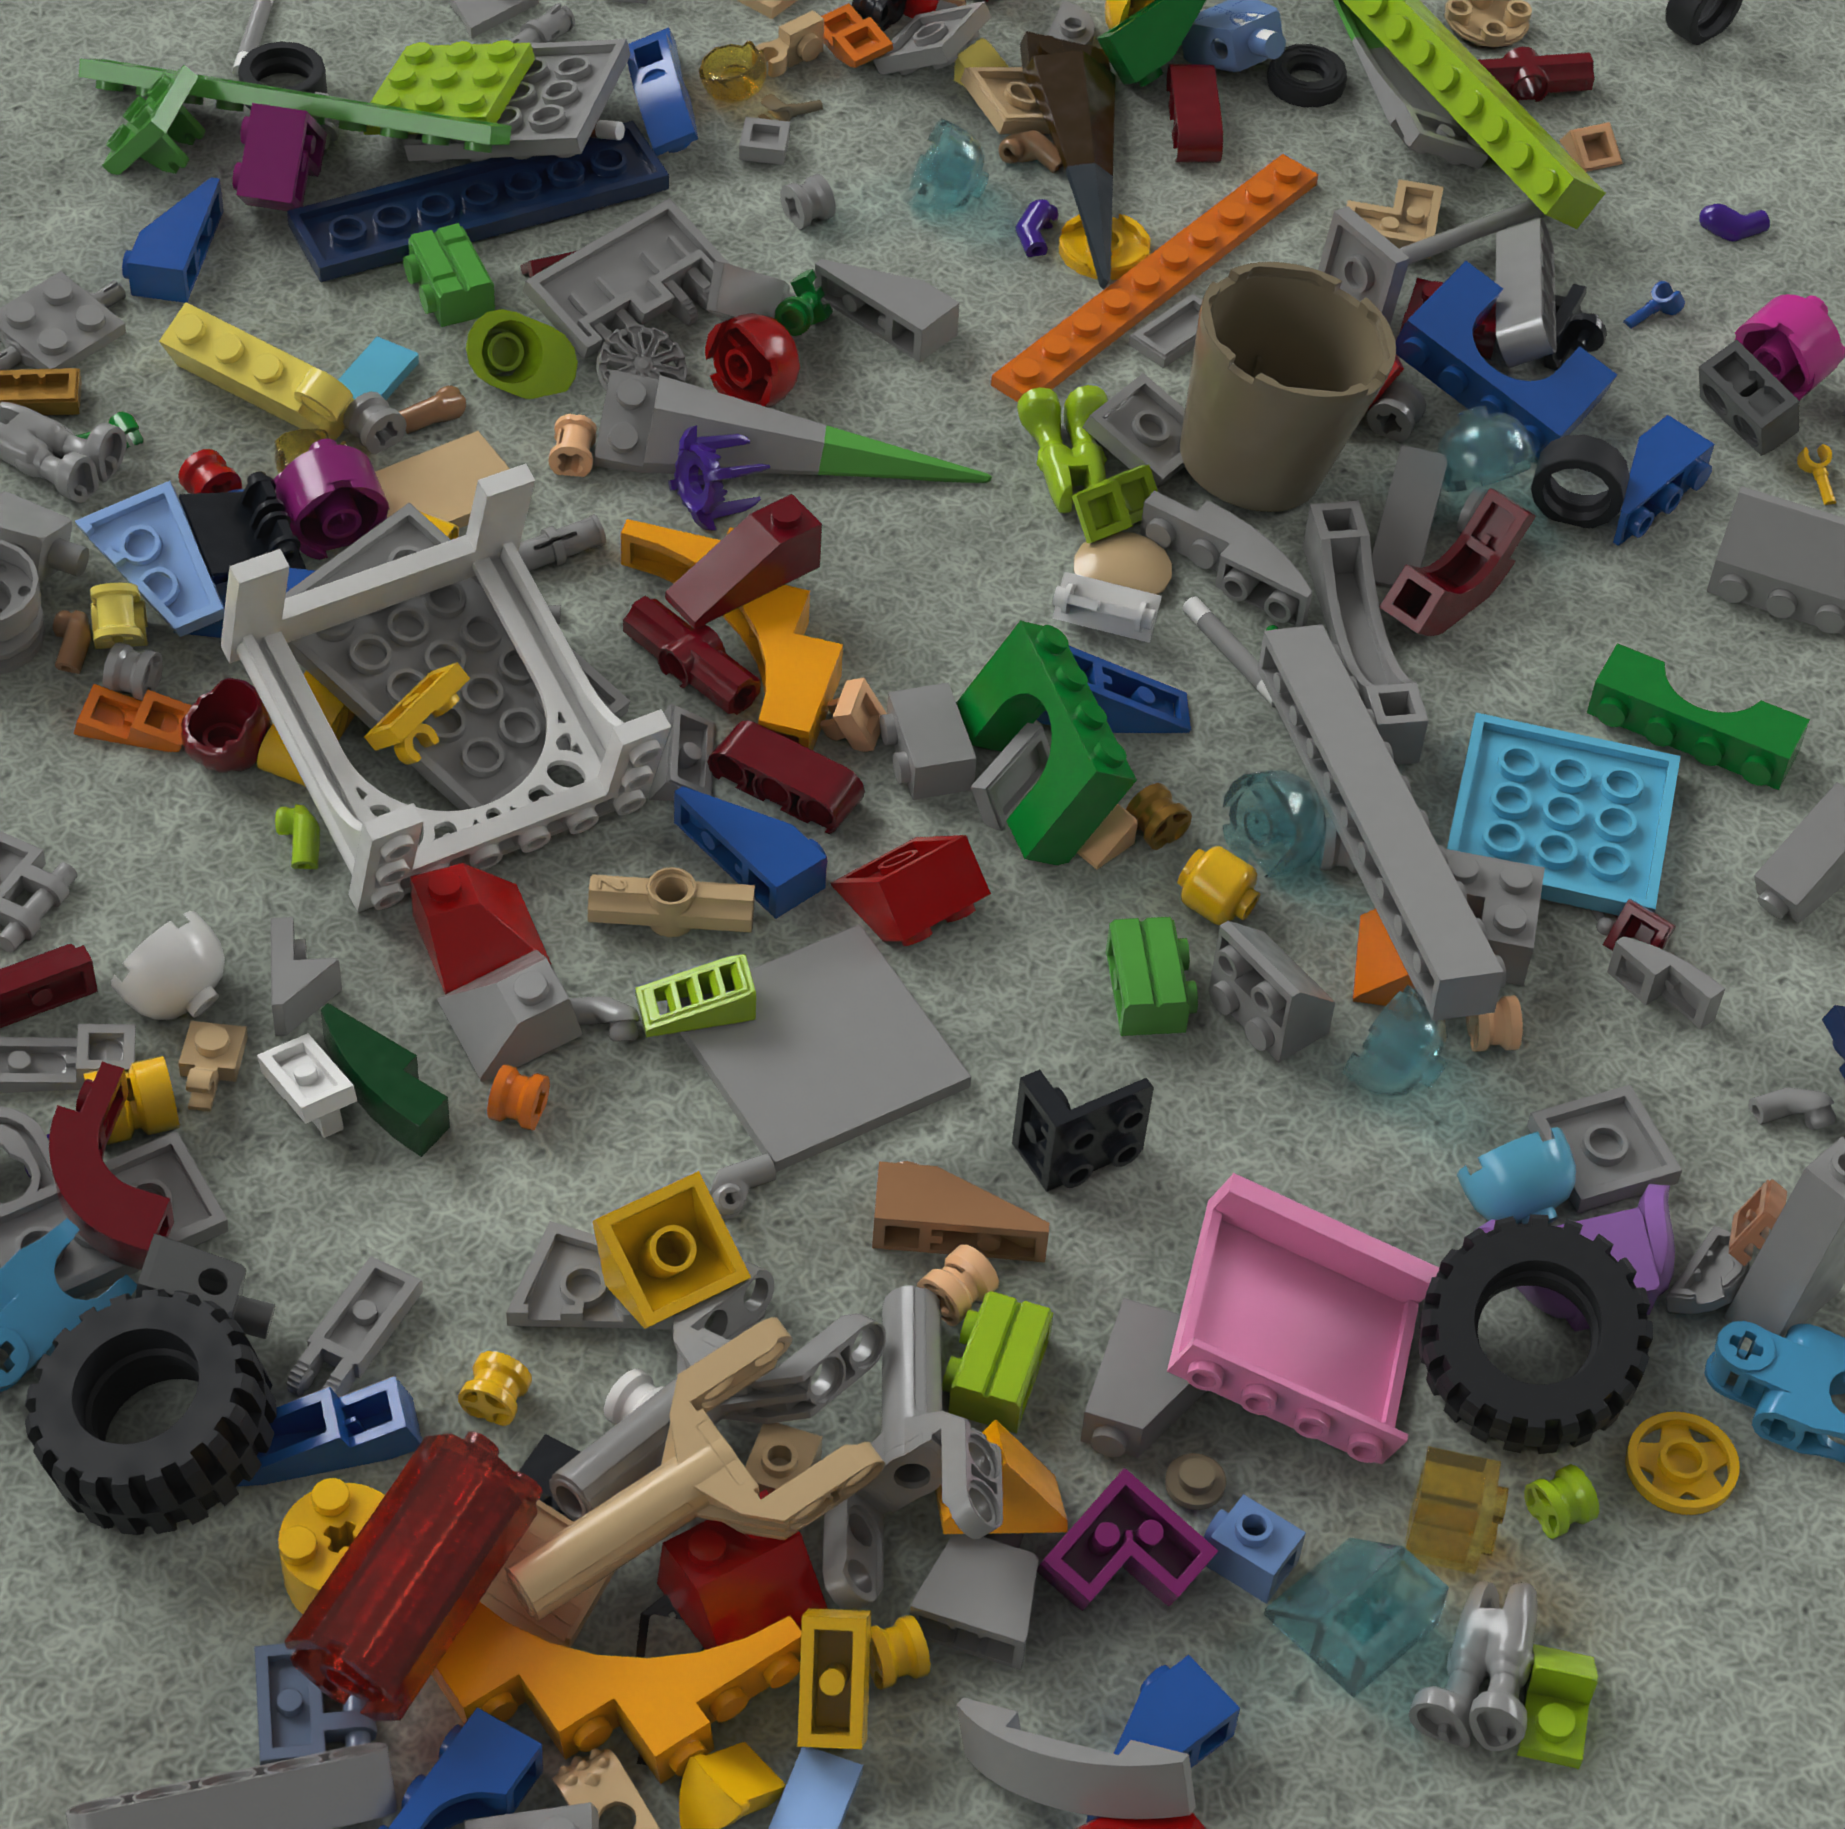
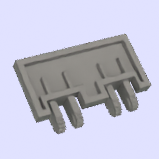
M668 198L525 281L523 292L553 326L566 335L574 349L585 359L595 352L599 353L605 339L612 334L609 330L614 332L616 329L625 328L627 325L637 324L635 320L640 325H643L666 310L686 325L694 324L697 322L699 315L697 313L698 310L692 301L689 300V297L699 304L700 307L707 310L714 261L730 263L676 204ZM630 338L624 339L632 347ZM642 338L644 348L647 349L649 345L648 339ZM614 348L609 349L611 353L620 354Z

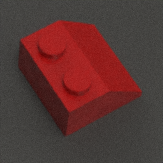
M966 835L915 837L830 883L882 941H901L903 946H910L930 937L933 934L930 927L944 919L949 923L969 916L976 911L974 903L991 894Z
M765 1489L759 1493V1498L763 1499L770 1493ZM707 1519L662 1543L657 1585L664 1595L667 1594L675 1610L705 1650L747 1638L788 1616H791L800 1630H802V1615L808 1608L828 1609L799 1531L786 1540L740 1533L721 1521Z

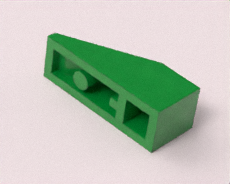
M1154 0L1097 37V41L1123 84L1138 82L1140 87H1143L1159 78L1163 74L1161 66L1173 59L1206 0Z

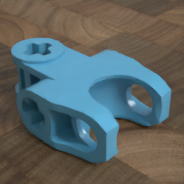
M68 1218L36 1242L20 1249L0 1269V1348L9 1355L4 1362V1366L9 1372L6 1373L0 1369V1392L6 1391L15 1385L41 1359L43 1354L51 1356L55 1350L52 1344L53 1340L65 1327L71 1331L82 1322L79 1318L81 1314L92 1307H95L98 1312L111 1305V1298L129 1293L131 1296L137 1288V1283L125 1274L123 1278L118 1279L106 1292L97 1298L81 1300L72 1298L62 1291L56 1282L54 1273L56 1259L80 1230Z
M1735 1321L1724 1326L1717 1336L1715 1351L1710 1355L1705 1364L1704 1373L1709 1385L1724 1397L1756 1409L1752 1419V1427L1761 1438L1801 1454L1817 1455L1845 1463V1445L1838 1444L1827 1436L1845 1440V1414L1838 1410L1830 1397L1831 1395L1845 1394V1338L1811 1324L1791 1326L1787 1330L1785 1338L1747 1321ZM1745 1337L1753 1340L1748 1351L1740 1349ZM1731 1371L1739 1375L1734 1386L1726 1383Z

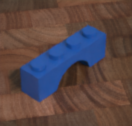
M477 1707L464 1726L457 1724L448 1732L439 1750V1760L428 1775L420 1774L411 1782L402 1799V1810L389 1827L382 1825L378 1829H449L465 1822V1820L513 1814L543 1773L542 1744Z

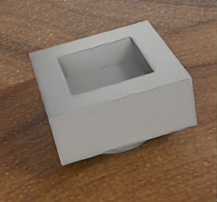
M745 117L739 144V160L784 165L790 139L791 122Z

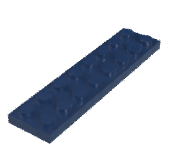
M632 120L623 123L625 132L621 140L589 138L582 153L571 157L560 158L556 155L532 156L521 160L514 159L513 157L488 158L483 161H475L287 210L289 228L319 281L322 283L403 261V257L409 255L408 239H410L411 234L432 230L435 233L440 227L459 223L464 228L470 241L475 242L669 190V174Z

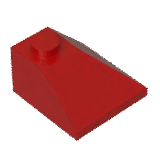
M465 863L410 877L413 917L445 994L534 950H538L544 955L551 965L517 884Z

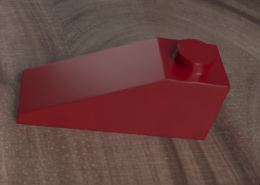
M793 494L781 498L749 514L665 591V599L694 629H697L819 568L822 523Z

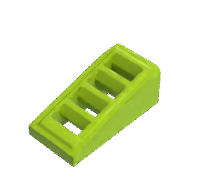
M746 954L725 957L635 988V996L646 1038L756 1020V990ZM712 993L713 998L704 1000L703 994ZM689 997L691 1005L682 1008L680 998ZM667 1000L670 1012L660 1015L657 1002Z

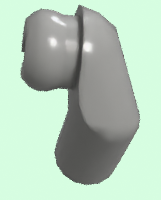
M607 996L570 998L579 1025L609 1024V1037L612 1041L616 1042L635 1041L638 1038L637 1022L641 1021L634 1007Z
M1786 1087L1749 1100L1748 1108L1760 1125L1799 1113H1804L1806 1126L1811 1130L1832 1125L1836 1121V1115L1831 1106L1835 1102L1826 1092Z
M768 1153L723 1167L717 1171L709 1192L723 1219L734 1218L741 1212L749 1189L776 1180V1170Z

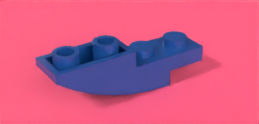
M668 27L628 44L631 54L627 61L629 73L645 128L656 156L666 152L676 153L682 151L691 142L698 140L691 97L683 82L677 44Z

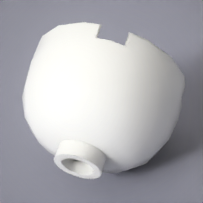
M188 911L183 915L190 922L180 928H177L172 921H169L145 939L122 963L129 970L123 982L114 974L111 980V987L139 1014L155 1020H172L189 1012L195 1018L209 1009L218 999L219 995L214 988L223 976L225 957L221 942L211 927L197 912Z

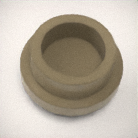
M1198 1453L1181 1455L1171 1462L1166 1472L1165 1487L1171 1499L1178 1505L1191 1510H1203L1214 1506L1221 1500L1226 1487V1476L1219 1463L1211 1457Z

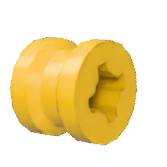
M486 1351L477 1357L472 1367L474 1378L473 1380L466 1381L458 1394V1402L469 1415L485 1418L486 1421L506 1426L513 1421L518 1411L516 1400L518 1397L524 1396L532 1383V1375L517 1359L501 1352Z
M908 1614L899 1617L893 1626L885 1629L876 1625L871 1626L869 1673L878 1689L883 1690L892 1687L899 1677L909 1675L912 1678L918 1679L930 1673L931 1663L927 1642L918 1621L913 1615Z

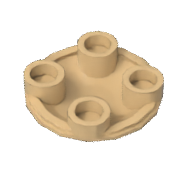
M1448 0L1445 5V18L1450 28L1463 39L1477 45L1489 47L1509 46L1522 40L1529 30L1532 7L1523 0Z
M1118 532L1093 543L1084 542L1074 556V573L1159 595L1164 592L1172 579V562L1166 551L1152 539L1136 533Z

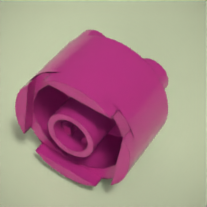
M1792 294L1777 296L1764 305L1734 333L1736 334L1735 340L1737 339L1799 401L1831 374L1845 358V347L1841 343L1836 326L1828 316V308L1816 296L1810 295L1806 298Z

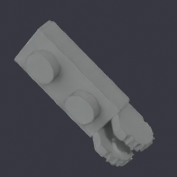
M369 1257L307 1340V1349L290 1371L291 1373L286 1383L287 1391L301 1397L305 1390L310 1388L323 1363L326 1362L336 1368L330 1375L329 1380H326L322 1389L331 1387L338 1397L346 1395L352 1387L355 1378H361L422 1294V1280L377 1258Z

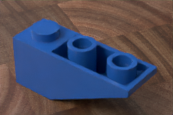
M1669 415L1665 416L1640 436L1630 469V477L1613 543L1620 546L1632 535L1636 538L1642 537L1650 528L1654 517L1660 512L1670 514L1677 507L1687 490L1690 488L1695 491L1699 490L1706 483L1712 472V466L1709 465L1714 443Z

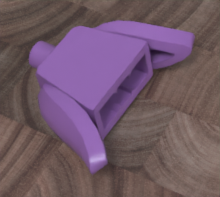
M1649 1184L1641 1196L1637 1208L1575 1221L1583 1225L1580 1234L1593 1241L1598 1234H1601L1613 1243L1610 1254L1617 1261L1627 1257L1637 1271L1633 1280L1636 1287H1643L1646 1290L1650 1302L1647 1315H1650L1657 1297L1668 1289L1674 1275L1675 1244L1668 1205L1670 1185ZM1491 1219L1479 1228L1484 1230L1485 1233L1492 1231L1496 1220ZM1564 1224L1558 1225V1226H1556V1227H1561V1228H1563V1227H1564ZM1538 1286L1516 1287L1530 1303L1542 1312L1555 1318H1566L1575 1332L1590 1329L1581 1311L1569 1299L1556 1291Z

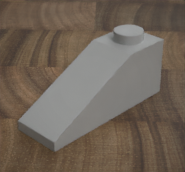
M824 259L815 263L817 278L814 280V287L821 286L825 293L821 301L826 304L830 303L832 308L916 361L922 362L957 336L960 303L924 280Z
M714 261L707 310L722 321L749 313L774 318L778 304L787 297L796 295L789 294L790 285L783 280L728 263Z

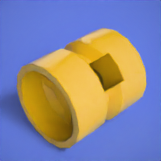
M159 1056L131 1063L128 1073H125L129 1094L107 1145L132 1139L135 1129L141 1128L147 1135L180 1128L173 1088L164 1057ZM98 1071L84 1073V1082L86 1079L94 1081Z

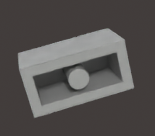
M949 682L888 692L887 714L880 715V732L885 746L894 745L896 753L893 754V768L898 784L907 783L913 800L972 790L971 786L975 781L977 758Z

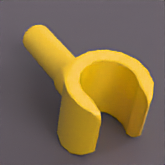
M1821 444L1817 449L1820 463H1815L1810 459L1809 450L1805 447L1797 457L1798 466L1805 472L1813 473L1824 505L1836 504L1826 468L1832 460L1831 448Z

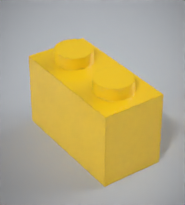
M808 1608L802 1615L797 1747L862 1749L867 1741L872 1611Z

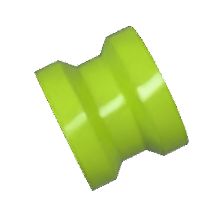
M1569 1464L1556 1470L1554 1478L1549 1481L1539 1478L1525 1486L1524 1498L1527 1509L1539 1521L1548 1538L1555 1539L1567 1533L1570 1524L1574 1522L1584 1525L1598 1518L1600 1510L1596 1491L1586 1474L1576 1465Z

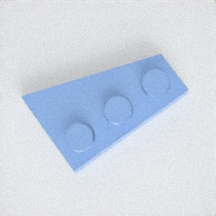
M167 481L75 520L83 534L129 583L138 586L140 595L179 637L224 619L225 608L171 481Z

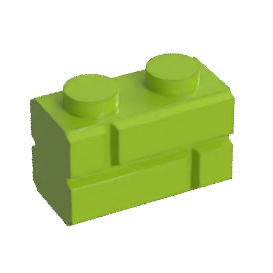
M993 1291L985 1294L979 1312L969 1309L959 1338V1343L966 1345L962 1359L951 1356L943 1378L942 1391L950 1393L948 1413L985 1425H990L996 1419L1009 1432L1017 1434L1050 1341L1054 1312L1048 1307L1023 1301L1019 1303L1014 1297Z

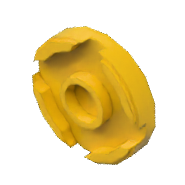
M1079 214L1067 221L1063 226L1061 236L1059 237V254L1064 263L1078 274L1098 279ZM1119 214L1118 218L1112 217L1111 280H1117L1150 255V236L1145 228L1131 217Z

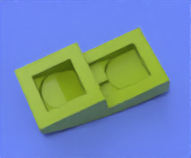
M1149 464L1140 465L1072 495L1087 543H1093L1133 527V523L1142 520L1145 500L1154 491L1158 492Z

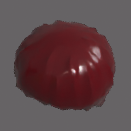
M226 678L221 680L210 692L198 697L197 701L191 706L181 722V738L185 752L196 763L203 764L207 770H216L218 773L242 772L257 763L262 741L273 723L254 686L244 680Z

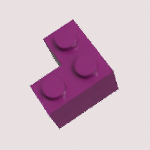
M252 103L250 116H245L241 125L240 138L241 143L245 144L242 162H237L234 167L233 189L237 190L236 195L249 206L281 211L302 207L308 176L319 177L321 172L327 132L307 111Z
M1124 1467L1043 1559L1037 1568V1573L1083 1611L1122 1566L1146 1589L1167 1606H1170L1217 1554L1218 1550Z

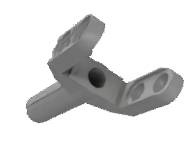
M744 1262L751 1276L750 1279L673 1315V1341L677 1349V1376L765 1317L766 1309L772 1300L774 1292V1279L770 1272L750 1262ZM755 1280L752 1296L744 1303L745 1291L749 1284ZM715 1311L713 1323L709 1330L704 1328L705 1323ZM863 1314L843 1315L780 1366L774 1367L772 1371L706 1414L714 1425L722 1419L772 1424L811 1418L879 1361L886 1344L885 1328L878 1321ZM863 1330L861 1342L852 1353L854 1342ZM822 1363L821 1374L818 1380L811 1386L813 1375ZM677 1377L552 1475L553 1477L549 1480L553 1498L559 1508L571 1520L576 1521L661 1466L670 1426L669 1414Z
M914 1285L899 1287L892 1290L885 1297L882 1305V1325L886 1331V1344L882 1353V1433L871 1445L885 1462V1466L871 1483L824 1514L823 1579L829 1595L843 1610H859L873 1602L883 1589L884 1514L888 1511L894 1513L919 1497L934 1492L942 1484V1502L949 1508L957 1526L968 1537L980 1539L999 1528L1003 1522L1001 1448L986 1439V1435L981 1431L971 1428V1423L967 1419L942 1411L941 1308L939 1298L927 1288L915 1287Z

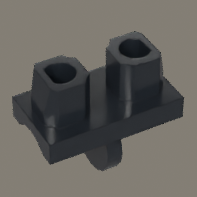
M1573 284L1566 297L1555 295L1556 353L1545 356L1544 367L1557 371L1564 362L1571 347L1573 350H1576L1580 346L1587 352H1593L1604 344L1607 330L1599 316L1594 313L1588 314L1581 311L1580 304L1587 294V286Z

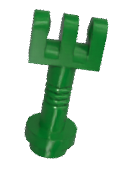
M813 269L799 274L790 282L796 296L787 297L778 304L775 310V320L781 323L791 336L802 335L811 325L828 319L833 313L830 303L822 304L821 299L825 296L822 287H814L813 285L814 280L817 278Z

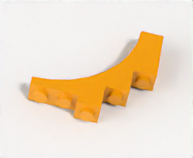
M627 519L621 531V565L659 576L674 584L721 540ZM730 527L727 534H729L734 528ZM783 585L722 617L741 636L757 664L765 692L758 724L813 750L821 731L820 723L825 720L829 710L827 707L828 702L833 700L842 676L843 644L804 636L809 624L810 590Z
M442 1561L386 1593L394 1620L464 1724L477 1707L502 1722H506L515 1714L518 1706L526 1702L565 1760L580 1750L588 1752L593 1748L599 1747L611 1736L612 1731L620 1726L660 1784L674 1775L683 1776L690 1757L700 1753L708 1755L715 1750L711 1731V1724L716 1720L718 1722H725L734 1718L746 1707L751 1698L768 1687L779 1688L786 1685L800 1672L801 1630L791 1616L747 1638L701 1652L637 1658L596 1655L550 1643L506 1622L470 1595Z

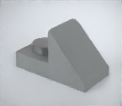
M293 917L271 918V1005L275 1036H287L342 990L339 960L337 958L307 959L306 939H295Z

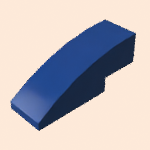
M393 1376L342 1397H338L331 1387H327L276 1407L277 1416L273 1423H269L274 1431L270 1449L267 1453H258L257 1457L262 1465L250 1482L243 1479L237 1487L266 1485L390 1460L424 1448L413 1397L397 1377Z

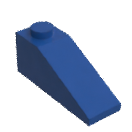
M209 178L139 232L133 249L126 250L122 263V274L125 279H129L131 296L182 303L188 302L224 212L219 178Z
M1069 646L1079 668L1087 676V683L1098 705L1105 711L1107 722L1113 733H1189L1191 731L1186 692ZM1045 710L1038 717L1037 721L1051 726L1047 710Z
M684 786L674 791V823L738 884L755 885V900L775 919L826 888L828 861L823 848L815 840L807 839L792 824Z
M1187 1655L1171 1668L1167 1665L1158 1667L1142 1683L1140 1687L1141 1693L1113 1754L1119 1755L1129 1741L1134 1740L1189 1754L1190 1766L1192 1768L1234 1736L1240 1707L1190 1655ZM1088 1815L1087 1822L1099 1816Z

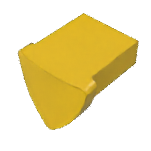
M745 1741L708 1755L700 1753L692 1756L687 1762L681 1781L679 1794L681 1829H722L745 1815L770 1806L781 1796L786 1784Z

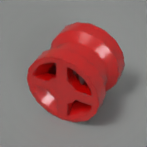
M202 449L193 453L180 467L178 474L179 483L189 494L222 493L242 489V479L232 468L227 467L223 457L213 449Z

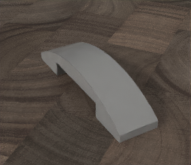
M78 1024L77 1038L0 1037V1093L81 1089L84 1083L83 1074L98 1071L102 1062L125 1069V1073H128L131 1063L135 1062L136 1024Z
M962 1698L957 1704L964 1753L969 1762L987 1778L1019 1796L1065 1811L1121 1819H1156L1187 1816L1196 1808L1189 1754L1130 1740L1121 1753L1116 1755L1022 1731L1018 1711L967 1698Z

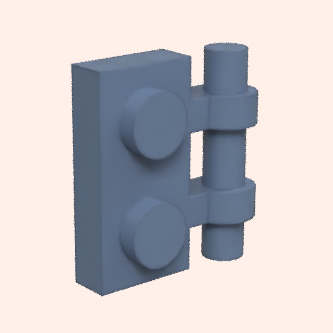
M350 1639L342 1642L339 1645L340 1660L321 1662L319 1640L254 1646L260 1765L326 1752V1743L340 1741L345 1744V1747L371 1743L376 1738V1716L369 1711L368 1690L373 1686L372 1664L365 1660V1645L361 1640ZM337 1690L341 1692L343 1711L324 1713L323 1691Z

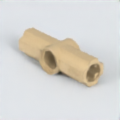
M675 867L658 870L650 878L592 874L589 884L588 922L650 926L654 932L665 937H679L688 933L691 929L752 933L755 885L695 881L690 873Z

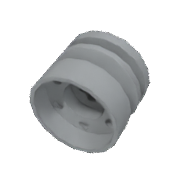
M0 540V674H4L29 663L41 650L46 632L41 607L40 583L35 563L22 548Z

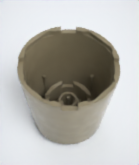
M1257 262L1232 268L1228 277L1217 284L1213 281L1205 292L1198 318L1180 440V452L1189 474L1201 487L1215 497L1241 508L1262 512L1289 510L1307 502L1320 487L1388 378L1396 357V343L1392 329L1381 311L1367 297L1362 301H1358L1340 289L1342 280L1322 271L1297 264Z

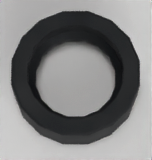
M1669 0L1666 7L1665 22L1670 30L1691 44L1701 45L1726 30L1738 13L1743 0Z
M280 41L263 44L247 53L242 58L238 69L239 81L265 85L259 81L267 76L278 73H292L307 79L294 86L279 88L309 93H327L326 70L322 57L312 48L300 43ZM245 105L251 110V105Z
M1566 435L1551 441L1541 451L1531 485L1533 501L1543 515L1553 521L1582 528H1596L1609 523L1620 512L1630 477L1627 461L1617 448L1596 437ZM1564 469L1588 471L1601 478L1609 489L1596 495L1573 493L1560 486L1552 474Z

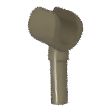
M768 94L761 100V104L769 109L768 113L779 121L789 122L792 117L823 109L820 100L786 104L773 94ZM760 114L758 116L761 119L772 120L765 114Z

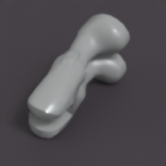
M10 402L0 403V459L26 475L46 479L55 485L60 495L78 503L85 502L98 490V479L106 482L119 469L126 450V435L120 427L109 423H100L93 428L87 439L75 436L69 428L60 422L32 409Z
M1478 1581L1474 1585L1464 1605L1453 1645L1448 1653L1447 1670L1449 1679L1445 1689L1436 1686L1424 1687L1417 1692L1412 1701L1408 1715L1410 1722L1419 1732L1463 1748L1469 1747L1472 1735L1474 1734L1480 1745L1492 1751L1507 1750L1518 1745L1525 1737L1527 1710L1519 1701L1520 1688L1529 1679L1534 1664L1532 1650L1537 1623V1592L1531 1584L1517 1582L1511 1585L1503 1609H1500L1499 1595L1494 1583ZM1490 1677L1488 1690L1478 1695L1480 1685Z

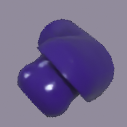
M1045 199L1031 202L1015 226V231L1027 258L1046 255L1048 246L1041 230L1042 228H1052L1053 225L1050 223V219L1057 222L1059 218L1058 209Z
M1717 203L1707 205L1701 210L1699 215V222L1703 228L1708 229L1716 236L1733 242L1766 232L1770 227L1769 216L1764 210H1757L1742 215L1726 205Z

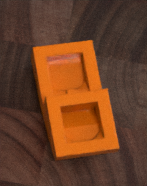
M850 3L821 16L824 18L823 43L836 58L850 67L857 68L893 50V43L871 17L863 20Z
M93 684L76 722L74 734L81 737L159 751L180 752L183 745L181 722L192 705L148 689L141 701Z

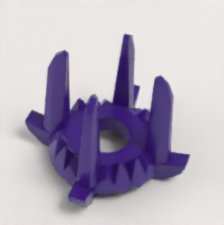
M691 426L685 430L679 441L680 452L675 462V479L668 481L670 491L677 490L682 504L688 508L697 525L704 530L715 531L717 529L713 522L714 519L744 512L761 500L760 496L724 502L725 498L723 496L728 491L723 489V480L760 473L771 467L768 464H753L720 468L718 461L721 459V456L715 454L716 449L747 445L751 441L746 436L740 434L697 437V426ZM699 467L702 470V475H698Z

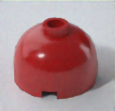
M755 313L740 315L716 324L707 336L705 357L706 360L713 358L717 373L710 375V378L719 393L770 408L785 399L797 382L800 370L798 349L787 329L774 318Z

